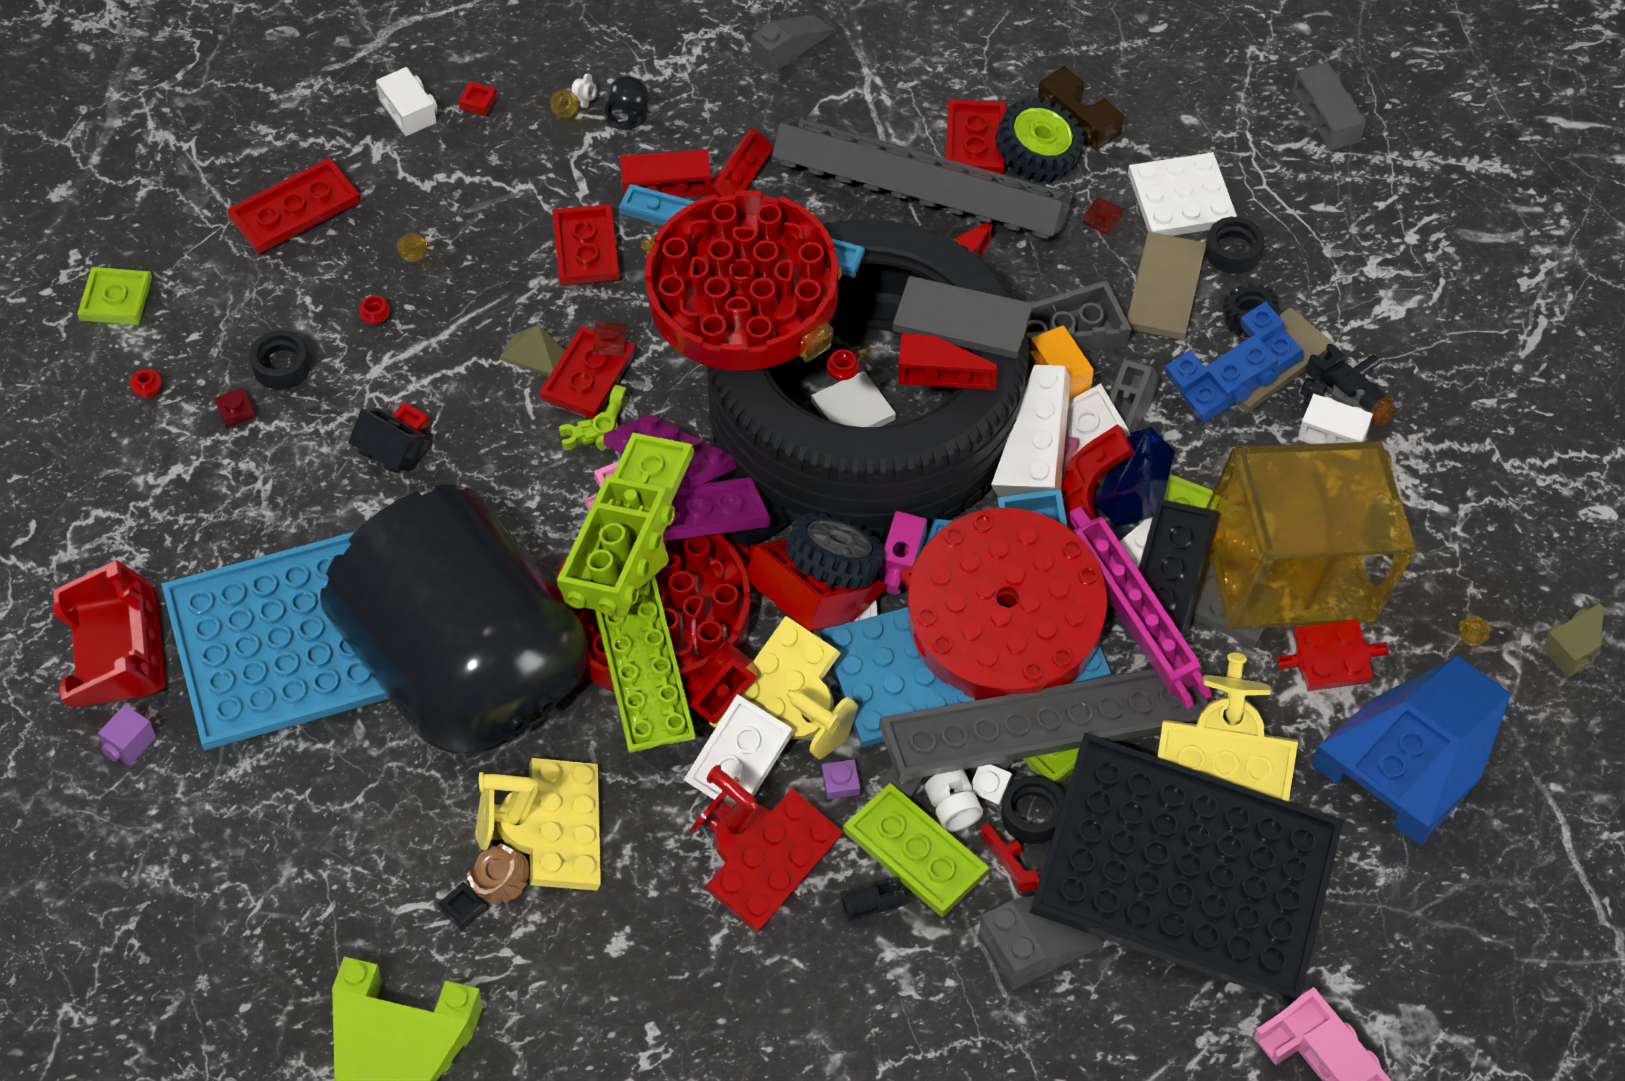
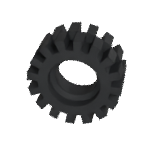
M1249 283L1248 288L1240 285L1237 286L1238 291L1232 289L1229 291L1230 295L1224 297L1225 325L1228 326L1230 332L1234 331L1235 335L1240 336L1243 332L1244 337H1249L1241 328V317L1250 312L1247 310H1253L1265 301L1280 316L1276 292H1272V288L1268 286L1264 289L1263 284L1253 287V283Z

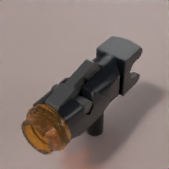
M1327 344V352L1324 359L1319 358L1317 355L1310 356L1306 367L1307 374L1311 378L1315 374L1320 375L1321 380L1326 381V384L1332 389V399L1373 413L1371 424L1376 423L1378 426H1382L1392 418L1396 411V407L1392 405L1393 401L1374 382L1371 383L1365 377L1366 373L1380 364L1376 355H1371L1355 367H1352L1345 362L1346 355L1333 344Z

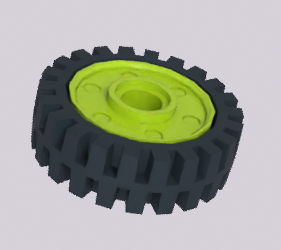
M1027 98L1023 99L1021 103L1019 101L1015 102L1003 115L995 135L996 148H999L998 154L1000 157L1005 156L1003 162L1007 166L1014 164L1012 170L1016 173L1019 170L1024 171L1023 177L1029 178L1030 174H1032L1036 181H1040L1042 176L1045 181H1051L1053 177L1055 180L1061 179L1063 175L1066 176L1072 170L1084 146V136H1081L1083 130L1081 127H1077L1079 122L1076 118L1069 119L1071 113L1068 110L1063 113L1060 111L1062 106L1056 103L1055 107H1052L1049 100H1044L1043 104H1041L1040 98H1033L1032 102Z

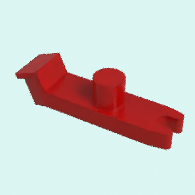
M989 823L980 827L982 830L980 836L1017 884L1018 891L1034 889L1036 892L1039 882L1037 871H1025L1015 858L1023 853L1019 842L1013 840L1005 845Z

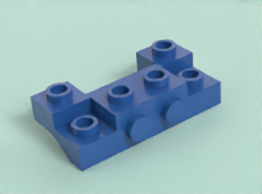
M1266 301L1241 317V328L1250 338L1206 367L1191 350L1165 366L1166 377L1177 388L1193 414L1202 424L1234 403L1245 401L1251 392L1261 386H1268L1275 380L1277 375L1303 359V349L1284 329L1283 320Z

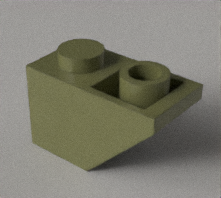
M1600 603L1590 609L1582 608L1570 621L1565 624L1562 622L1555 624L1546 634L1548 637L1543 651L1568 678L1591 665L1600 649L1604 607Z

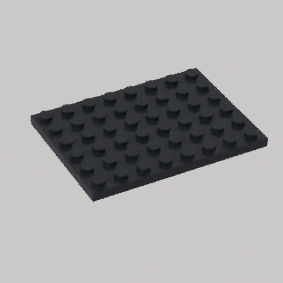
M1084 733L1029 913L1293 1003L1302 994L1343 820Z

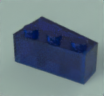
M1152 427L1130 433L1127 438L1135 454L1109 470L1093 500V503L1116 527L1152 518L1157 500H1164L1175 451Z

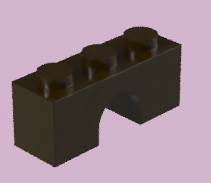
M1063 66L1039 82L1038 98H1040L1041 104H1043L1044 100L1051 101L1050 106L1055 107L1056 103L1062 106L1060 110L1062 113L1068 110L1071 113L1069 119L1076 118L1079 122L1077 127H1081L1083 130L1081 136H1084V143L1097 151L1121 135L1124 114L1106 99H1102L1093 105L1081 104L1084 81L1067 67Z

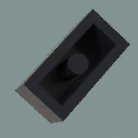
M378 407L361 409L348 443L358 448L357 452L362 456L371 459L375 458L383 463L382 467L386 470L399 473L400 471L414 469L427 435Z

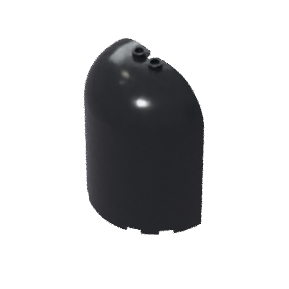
M455 485L435 486L430 493L421 495L417 491L393 502L366 521L348 539L351 545L344 554L336 555L328 567L326 575L329 579L326 587L320 591V602L324 614L414 731L425 742L440 750L452 753L479 752L500 744L513 734L521 733L529 724L527 717L535 711H538L540 714L550 712L557 702L574 689L587 666L589 640L586 629L578 614L569 604L565 603L561 593L484 500L468 487L462 490L457 489Z

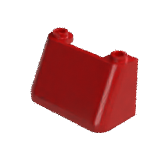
M115 560L53 590L54 615L59 621L72 628L75 676L69 675L60 681L59 695L61 701L71 707L79 708L149 696L164 690L166 687L158 597L154 587L148 580L118 560Z

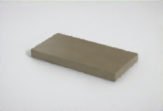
M1148 231L1127 316V321L1132 330L1185 341L1207 243Z
M1291 307L1280 314L1279 317L1284 322V329L1303 349V359L1277 375L1275 380L1268 386L1257 388L1251 392L1245 401L1236 403L1247 414L1306 370L1311 355L1323 358L1327 352V344L1334 345L1330 339Z

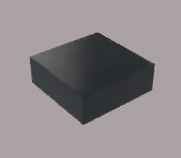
M462 882L438 903V908L462 931L487 910V904L468 885Z

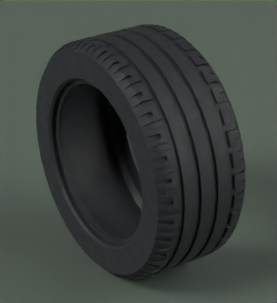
M868 218L823 223L832 239L865 247V254L854 278L841 275L837 307L830 324L821 336L849 329H877L902 334L892 331L909 276L1015 299L1009 287L1005 286L1004 280L998 276L993 268L989 267L985 260L980 259L979 255L975 252H969L968 247L959 245L956 240L948 239L946 235L941 233L936 234L931 229H924L918 225L912 226L906 222H895V220L883 221V219L874 220ZM1025 331L1017 359L958 346L997 364L996 390L957 388L945 402L921 417L901 424L884 427L847 426L827 421L807 412L790 400L773 381L772 375L780 364L751 371L722 370L707 366L709 419L716 448L722 449L723 452L735 459L736 469L730 472L735 479L751 478L764 505L774 502L782 507L787 515V521L795 522L797 518L804 514L808 516L809 513H816L817 515L819 513H826L828 517L834 515L838 516L840 520H844V518L851 520L850 523L853 525L858 523L863 526L862 530H870L873 533L872 536L884 538V535H889L895 512L899 511L926 518L927 526L931 527L934 519L948 520L951 516L960 514L961 509L969 508L973 502L981 498L982 493H986L992 486L991 484L1007 439L1017 420L1016 417L1025 392L1029 356L1027 331Z

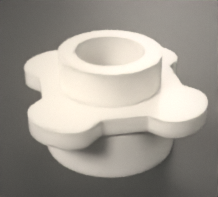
M585 74L583 79H576L572 85V97L575 101L580 102L582 108H588L589 102L594 100L597 94V87L592 82L591 74Z

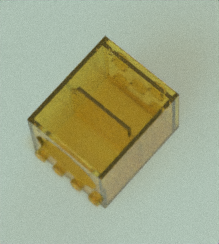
M1382 441L1233 447L1206 509L1221 513L1209 559L1228 629L1305 626L1358 619L1359 623L1376 622L1416 551L1391 471V459L1386 454ZM1394 554L1386 579L1380 586L1375 587L1366 574L1363 555Z

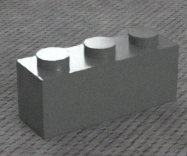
M1328 62L1297 70L1293 91L1329 151L1360 143L1363 131L1366 128V120L1364 115L1354 105L1351 94L1346 92L1341 84L1338 73L1333 71Z

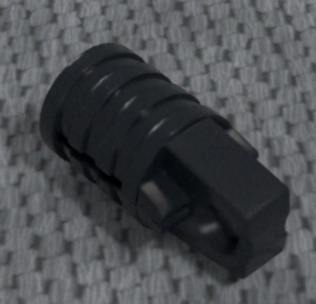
M774 502L766 504L765 508L770 516L769 527L732 532V540L746 547L766 539L787 525V515L784 509Z

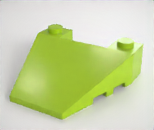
M344 957L332 987L335 1081H437L442 1073H446L451 1067L452 1060L463 1046L466 1047L473 1037L483 1008L479 988L445 981L435 1011L422 1010L377 999L383 983L378 964Z

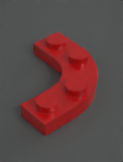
M1118 424L1081 448L1065 470L1068 473L1061 492L1067 527L1071 531L1074 530V527L1070 522L1069 512L1081 506L1090 520L1097 519L1098 517L1092 502L1096 484L1108 470L1135 454L1123 428Z

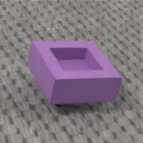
M855 759L821 764L827 800L860 795V784Z

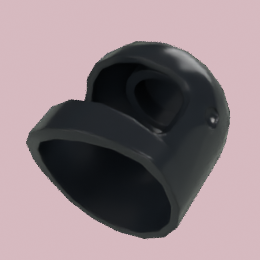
M623 76L615 79L609 86L607 93L608 101L606 102L604 112L606 122L611 127L621 130H629L642 125L646 120L649 93L646 85L641 80L632 76ZM611 105L619 110L626 111L628 113L627 121L620 122L614 119L609 113Z

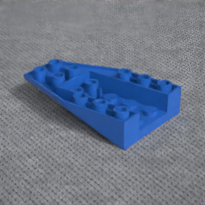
M1455 656L1370 700L1317 747L1312 766L1338 786L1347 776L1396 811L1398 815L1394 827L1422 846L1481 780L1511 693L1459 656Z

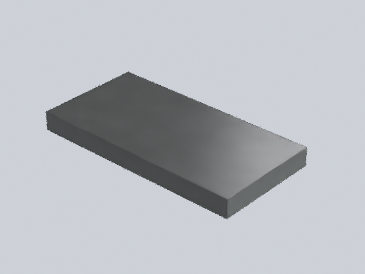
M909 276L893 322L892 331L904 334L934 335L957 346L1017 359L1032 312L1033 303Z

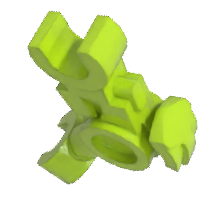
M615 385L611 391L609 405L605 413L601 412L593 420L577 422L578 426L571 424L561 425L559 427L560 436H572L569 439L562 440L563 449L572 450L582 442L583 445L596 442V446L602 451L610 449L604 445V433L618 427L617 415L620 409L625 408L629 399L627 396H624L627 388Z

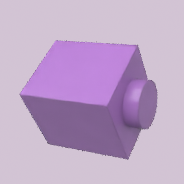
M126 705L98 732L103 745L101 748L102 752L112 761L116 762L119 759L128 766L156 738L151 722Z

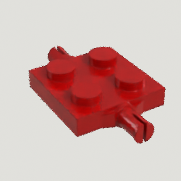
M1358 619L1295 627L1292 633L1296 645L1295 654L1277 656L1276 661L1279 670L1297 667L1304 677L1308 692L1371 683L1374 677L1369 662L1370 657L1388 656L1389 651L1386 642L1368 645L1362 636Z

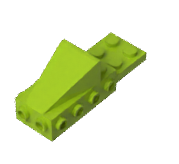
M632 433L613 475H606L557 579L558 588L566 604L579 609L585 607L598 610L605 615L627 616L631 605H634L638 600L639 588L668 564L669 557L664 545L663 534L667 525H671L674 520L675 508L671 503L693 457L694 449L692 444Z

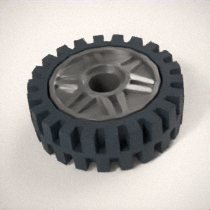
M809 513L808 516L804 514L796 519L785 551L788 554V559L794 561L793 565L797 569L803 568L802 573L807 576L813 574V579L817 581L821 579L826 580L825 584L833 586V583H837L838 588H846L848 585L850 589H857L858 586L865 588L867 585L873 584L882 565L885 550L884 545L880 543V539L877 536H872L873 533L870 530H862L863 526L858 523L853 525L850 523L851 520L845 518L840 520L838 516L834 515L828 517L826 513H819V515Z

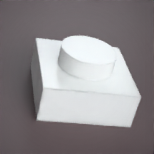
M992 764L980 766L977 768L972 780L971 792L1001 805L1013 773Z

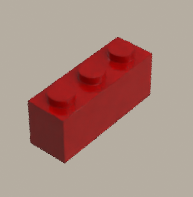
M708 150L620 156L623 197L630 184L681 198L711 195L706 190L711 184Z

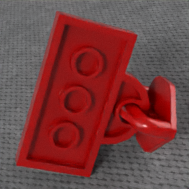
M715 765L708 773L706 780L708 783H714L722 792L696 820L689 832L694 834L704 824L714 832L713 841L716 851L725 864L707 883L704 889L751 930L757 933L842 835L843 831L793 788L788 791L772 811H769L763 806L758 805L756 799L738 784L739 778L735 777L733 779L721 770L720 765ZM729 796L737 805L731 807L724 800Z

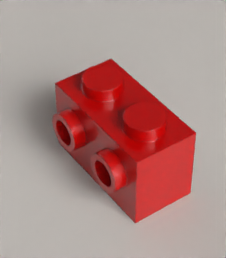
M728 641L721 649L717 648L711 653L707 660L708 665L700 673L695 672L686 682L684 689L688 706L712 724H715L725 713L736 695H741L757 677L752 659Z

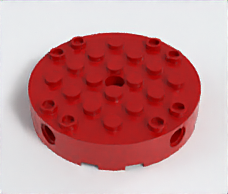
M738 190L735 191V195L717 197L714 194L699 199L678 211L662 226L654 238L655 243L651 248L650 254H647L645 264L646 288L650 312L657 329L678 352L693 361L712 368L731 371H751L786 362L807 350L818 340L830 324L837 307L839 296L838 260L833 241L823 224L812 213L796 202L782 196L776 199L763 196L762 191Z
M993 508L973 512L958 518L942 528L930 539L918 556L909 582L907 605L909 631L919 656L932 673L943 683H949L963 691V695L977 700L1009 694L1041 692L1043 688L1070 684L1083 672L1100 642L1107 608L1104 577L1095 556L1088 546L1073 531L1048 516L1017 508ZM1000 603L1008 604L1012 607L1007 608L1005 606H1001Z
M720 534L664 541L669 561L655 575L683 689H685L686 682L695 672L700 673L708 665L707 660L711 653L717 648L721 649L727 641L741 651L749 631L751 608L747 571L734 547ZM567 557L565 558L564 562L562 563V565H561V567H560V570H559L558 575H557V578H556V582H557V579H558V577H559V574H560V572H561V570H562V568H563V566H564V564H565V562H566V560H567ZM556 583V589L561 593L558 583ZM572 607L581 619L589 640V657L583 675L595 684L614 692L595 610L585 607L580 609Z

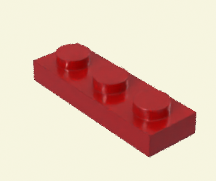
M755 127L748 130L706 190L711 195L716 194L717 197L735 195V191L745 190L774 147Z

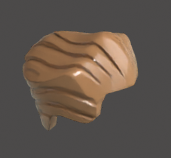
M500 843L497 847L488 849L479 855L474 868L467 873V878L472 889L484 902L489 904L507 903L511 899L517 898L523 892L522 889L527 885L529 864L527 858L522 853Z

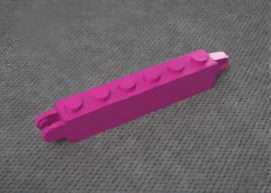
M1081 506L1070 511V522L1074 527L1072 531L1088 546L1095 556L1104 577L1109 602L1171 696L1176 695L1185 709H1189L1194 705L1192 696L1187 692V688L1194 685L1204 700L1212 697L1209 686L1203 684V677L1197 657L1105 519L1099 517L1090 520Z

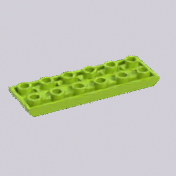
M653 576L639 588L638 600L634 605H631L627 616L605 615L595 610L629 753L659 745L696 739L656 578Z

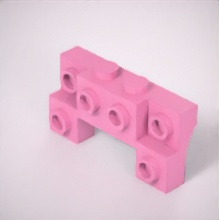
M1314 987L1302 994L1277 1016L1256 1029L1255 1041L1275 1065L1298 1051L1322 1081H1391L1381 1069L1376 1055L1370 1050L1366 1051L1358 1041L1357 1034L1352 1026L1342 1022Z

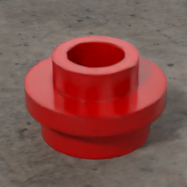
M368 296L360 306V317L369 324L382 323L390 315L389 304L380 296Z
M840 349L829 357L827 371L830 376L837 380H849L857 375L859 361L853 352Z
M151 369L137 371L130 379L131 390L139 397L145 399L157 395L162 384L160 375Z

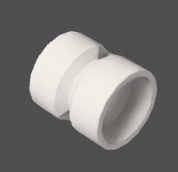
M964 770L936 774L925 784L927 796L931 804L936 807V815L941 826L946 831L955 832L965 829L977 822L983 815V809L976 795L971 792L972 786Z

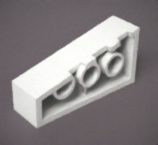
M1034 365L1016 417L1017 420L1007 439L991 484L997 496L1061 489L1071 382L1066 366Z

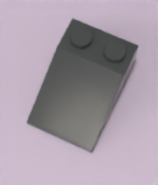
M1034 896L1009 901L982 914L980 917L979 935L1013 990L1102 947L1104 942L1098 936L1029 913Z

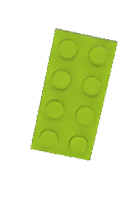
M891 783L843 825V832L893 876L899 877L900 882L942 918L989 874L990 867Z

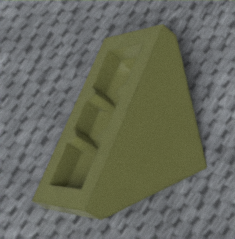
M537 325L513 334L502 352L500 360L549 377L565 349Z

